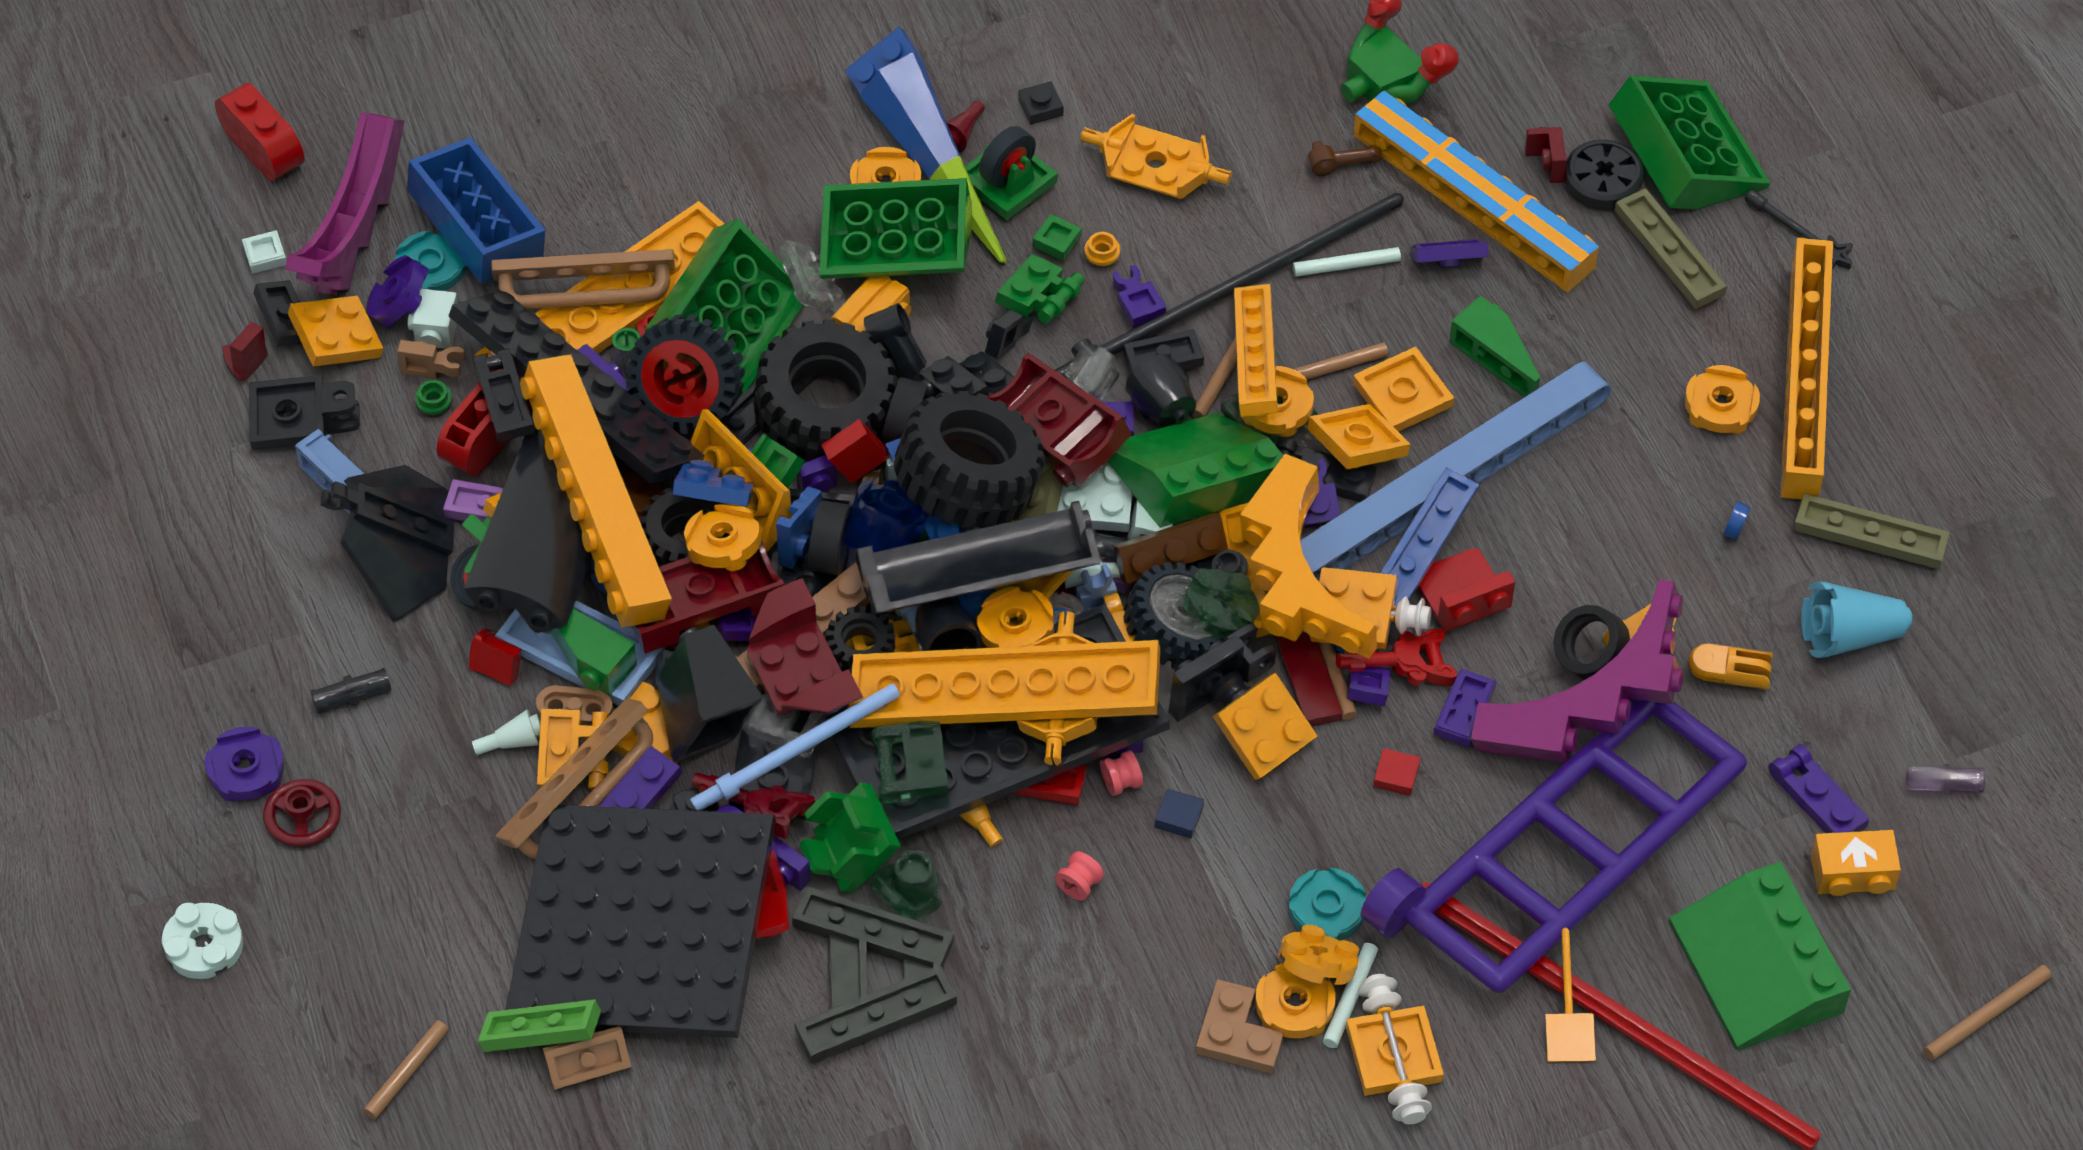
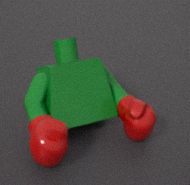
M1370 0L1367 7V15L1364 18L1365 23L1355 38L1347 57L1348 81L1340 87L1342 95L1350 103L1362 96L1370 102L1382 91H1386L1405 104L1414 103L1432 83H1438L1440 79L1455 70L1459 64V54L1451 45L1436 43L1426 47L1422 51L1420 58L1386 26L1390 18L1395 17L1401 11V0Z

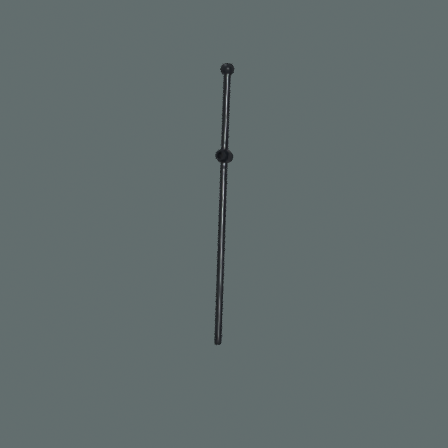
M1394 193L1101 346L1093 345L1088 338L1079 341L1071 349L1075 359L1055 369V371L1067 379L1081 372L1084 375L1088 374L1091 380L1101 378L1109 370L1105 360L1123 351L1125 343L1144 340L1233 294L1234 288L1246 287L1400 207L1403 204L1404 196L1401 193Z

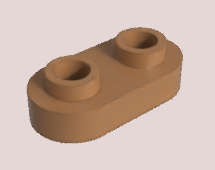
M553 685L540 691L536 698L537 714L540 720L541 708L553 709L558 707L567 710H580V725L592 726V715H589L590 712H606L608 717L613 713L610 696L600 690L594 691L589 688Z

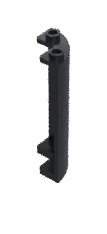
M534 429L533 434L524 436L464 590L483 614L516 608L532 631L539 633L567 625L591 562L592 554L584 548L582 530L579 522L574 521L571 516L570 500L566 490H561L558 484L555 463L547 457L545 438L542 431ZM612 453L620 475L623 477L626 466Z
M1080 501L1071 502L1070 508L879 552L873 553L872 546L860 548L856 551L855 559L866 598L870 599V607L873 614L878 615L1099 565L1101 563L1100 559L1105 558V550L1101 537H1094L1088 510H1082Z

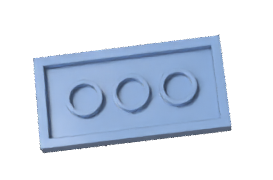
M575 601L574 609L635 643L637 665L610 696L612 703L619 706L625 699H629L643 681L645 682L656 667L657 654L665 649V647L645 654L632 628H621L618 621ZM515 609L495 637L522 649V657L583 688H588L578 678L550 631L533 632Z

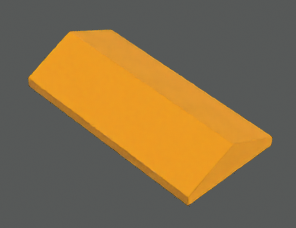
M708 409L702 410L691 443L705 455L703 461L712 463V468L721 469L720 478L727 474L744 477L746 483L754 484L752 498L746 508L753 513L754 519L759 523L762 541L767 553L777 541L776 523L781 516L789 519L792 517V513L789 512L791 506L790 491Z

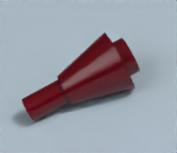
M974 101L965 112L946 121L959 153L965 150L976 120L985 111V106L980 101Z

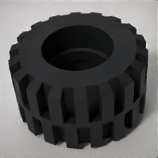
M671 488L663 490V496L661 497L654 495L650 499L651 505H645L642 509V517H639V521L658 567L689 557L686 541H678L671 537L677 533L684 532L690 518L699 511L703 510V515L708 512L715 511L714 505L723 503L673 495ZM724 533V535H723L722 537H716V538H725V537H728V536H729V533Z

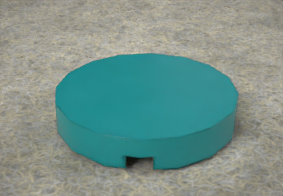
M421 231L409 236L399 244L396 250L395 260L406 255L428 268V275L423 281L421 289L448 290L461 280L466 270V265L442 234H432V231Z
M1329 868L1328 871L1310 870L1299 877L1290 890L1288 911L1293 924L1300 931L1303 925H1315L1325 931V935L1338 940L1345 939L1355 933L1364 921L1360 916V912L1366 900L1365 891L1362 884L1353 875L1337 868Z

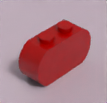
M246 82L215 100L217 116L228 137L269 181H275L305 162L303 148L292 127L251 83Z
M480 382L444 423L436 448L439 459L471 476L481 474L508 441H497ZM528 399V400H526V403H527V406H528V409H529V407H530V402H529V399Z

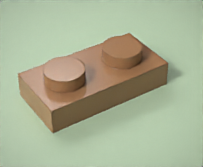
M613 1027L593 1034L592 1040L559 1043L542 1048L554 1090L632 1067L621 1027Z

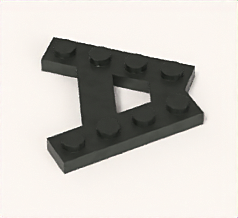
M806 886L792 918L793 926L830 937L832 1009L795 1023V1032L811 1063L957 1005V995L943 971V966L954 943V932ZM867 950L904 961V980L868 994Z

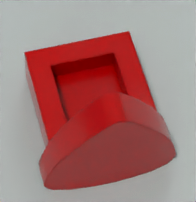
M484 628L472 640L469 653V669L511 686L518 679L522 649L496 638V631Z

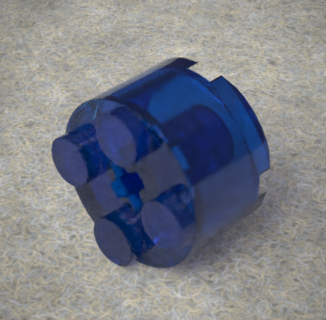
M874 479L862 482L857 490L850 515L844 527V542L847 546L853 549L872 546L874 553L918 543L929 515L922 511V506L919 504L914 505L908 499V491H903L897 481L885 479L883 485L873 484Z

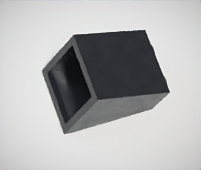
M715 625L700 630L694 627L684 632L679 637V644L675 650L664 659L665 665L656 676L670 753L675 762L734 740L763 699V696Z

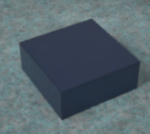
M1167 788L1155 819V828L1192 839L1204 808V799Z

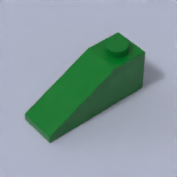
M1480 295L1452 320L1450 344L1523 397L1539 389L1540 376L1509 316L1504 313L1501 307L1490 303Z
M574 608L565 627L549 630L578 678L591 690H600L611 696L637 665L635 643Z

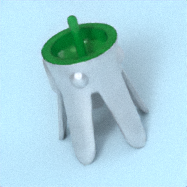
M622 328L614 333L612 337L614 345L612 363L617 365L618 368L622 358L625 359L626 365L631 361V359H628L629 352L635 347V342L641 337L637 330Z

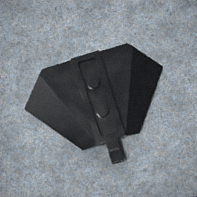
M407 465L348 477L344 480L346 485L335 481L331 484V493L328 490H324L321 493L320 506L331 510L346 509L350 511L349 520L340 543L393 622L447 587L448 556L453 552L454 521L444 517L443 512L449 493L448 490Z

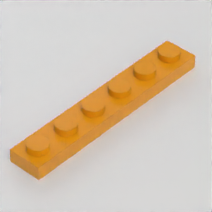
M1270 284L1234 288L1241 417H1263L1271 413H1278Z

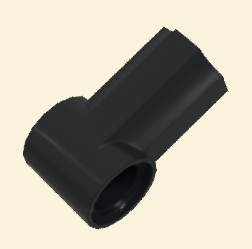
M899 303L864 317L866 332L874 337V344L879 342L886 349L887 358L893 361L897 378L903 377L908 379L917 375L920 370L926 367L927 361L911 334V324L908 315Z

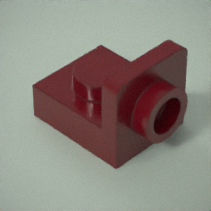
M1562 127L1527 129L1524 148L1525 156H1541L1542 169H1548L1550 183H1564L1567 159Z

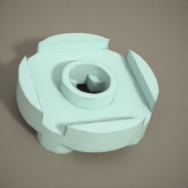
M184 903L176 909L175 915L165 925L162 934V945L166 958L179 974L192 979H208L216 976V971L222 970L225 966L229 969L236 963L243 949V935L237 916L232 910L214 903ZM200 935H208L213 940L210 944L205 942L204 947H197L196 940L194 939Z

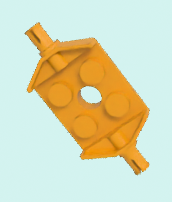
M1131 114L1110 128L1108 132L1102 133L1084 127L1081 133V142L1100 147V153H1103L1107 177L1182 199L1201 184H1207L1208 180L1228 186L1232 177V171L1215 167L1209 163L1208 148L1204 135L1201 136L1200 143L1137 125L1135 124L1134 114ZM1157 160L1163 162L1164 165L1159 168H1153L1148 166L1147 163Z
M1062 611L1058 616V631L1027 646L1085 644L1093 642L1074 634L1075 614L1067 611L1066 616L1065 612ZM1097 717L1017 721L1023 733L1046 742L1044 762L1053 765L1054 760L1055 765H1059L1061 763L1062 746H1066V742L1093 732L1097 726Z

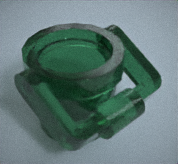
M908 850L900 854L895 863L876 871L870 883L871 888L902 916L913 920L936 911L942 904V901L939 899L941 891L939 875L935 871L931 857L921 850ZM891 878L890 884H888L886 880Z

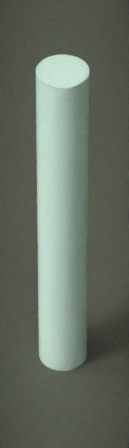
M1399 247L1295 262L1292 265L1295 277L1399 262L1401 261V253Z
M1363 944L1358 956L1359 962L1355 976L1352 981L1346 984L1323 1039V1044L1329 1048L1338 1047L1346 1028V1020L1350 1018L1359 997L1358 989L1367 978L1378 952V948L1374 944Z

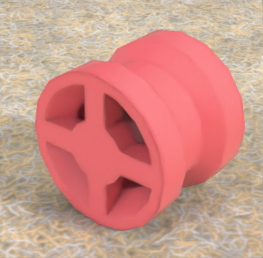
M1131 750L1123 752L1120 758L1112 760L1108 757L1100 761L1104 783L1113 797L1121 794L1125 788L1137 789L1143 786L1142 772Z
M1075 851L1068 859V866L1061 868L1056 873L1055 882L1069 897L1078 901H1084L1091 893L1090 887L1093 884H1098L1103 879L1104 871L1091 856Z

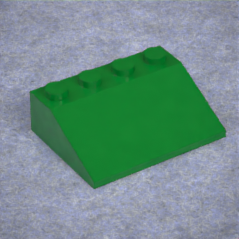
M1630 75L1608 104L1616 117L1617 123L1622 127L1631 142L1633 150L1640 157L1647 169L1648 175L1653 179L1669 208L1696 210L1746 195L1752 189L1755 191L1767 189L1771 184L1709 81Z
M967 178L824 185L820 279L965 272L972 215V201Z
M737 218L711 231L645 328V331L664 318L668 317V320H670L674 315L681 314L683 319H686L689 315L698 316L697 322L699 323L705 319L712 321L713 323L710 328L714 331L719 327L723 328L726 332L722 335V338L726 342L732 338L736 343L732 348L733 353L740 352L743 359L738 364V367H744L745 375L740 379V382H744L743 390L738 394V396H741L748 390L756 378L759 359L762 353L768 349L769 342L776 336L782 338L783 330L789 328L811 292ZM699 364L694 370L697 371L703 367Z
M1213 413L1185 421L1181 424H1174L1131 436L1110 458L1108 463L1161 528L1249 502L1284 455L1269 437L1218 413Z
M1781 861L1747 872L1669 917V924L1736 1050L1845 1012L1851 989Z

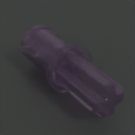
M1944 764L1943 768L1909 767L1906 772V785L1910 790L1943 791L1944 795H1948L1950 791H1975L1983 793L1985 789V770L1981 767L1950 768L1949 764Z

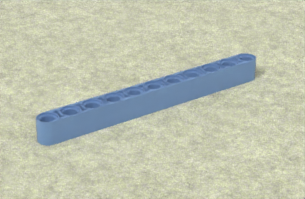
M1580 362L1301 539L1302 552L1313 575L1319 581L1322 567L1345 570L1406 531L1446 467L1479 484L1599 407L1610 395L1611 386L1586 362Z

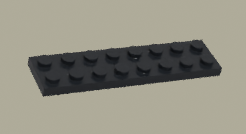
M500 290L452 304L448 317L494 354L498 355L499 350L509 348L517 374L522 378L525 376L529 361L571 354L611 452L650 484L678 475L682 466L690 464L691 460L704 459L705 455L695 448L688 439L682 437L667 425L664 419L656 416L645 407L637 397L623 389L616 383L613 377L605 374L595 366L586 355L578 352L565 341L563 336L555 333L545 325L536 314L528 311L510 293Z

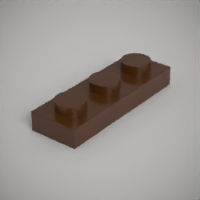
M1215 512L1113 545L1120 578L1126 584L1137 581L1146 570L1148 571L1156 564L1159 567L1165 562H1170L1172 567H1174L1176 562L1184 563L1185 565L1216 555L1223 550H1228L1221 515Z

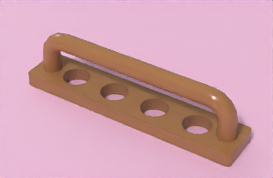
M673 249L501 259L492 260L491 268L494 281L499 282V291L510 293L526 309L658 300L669 288L670 271L675 270V258ZM647 272H655L656 279L653 286L643 288L518 295L513 289V281Z
M628 698L625 699L496 834L497 839L503 845L515 849L519 848L529 858L536 859L539 844L531 840L530 834L632 728L638 736L636 745L578 805L598 807L653 744L652 730L642 718L648 712V709L642 702Z

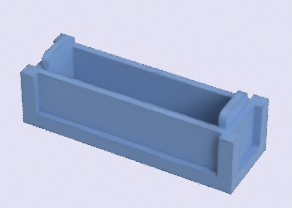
M319 429L295 445L299 467L323 490H328L330 493L331 484L335 481L346 485L344 480L348 477L364 474L334 446L333 438L330 435L324 436Z

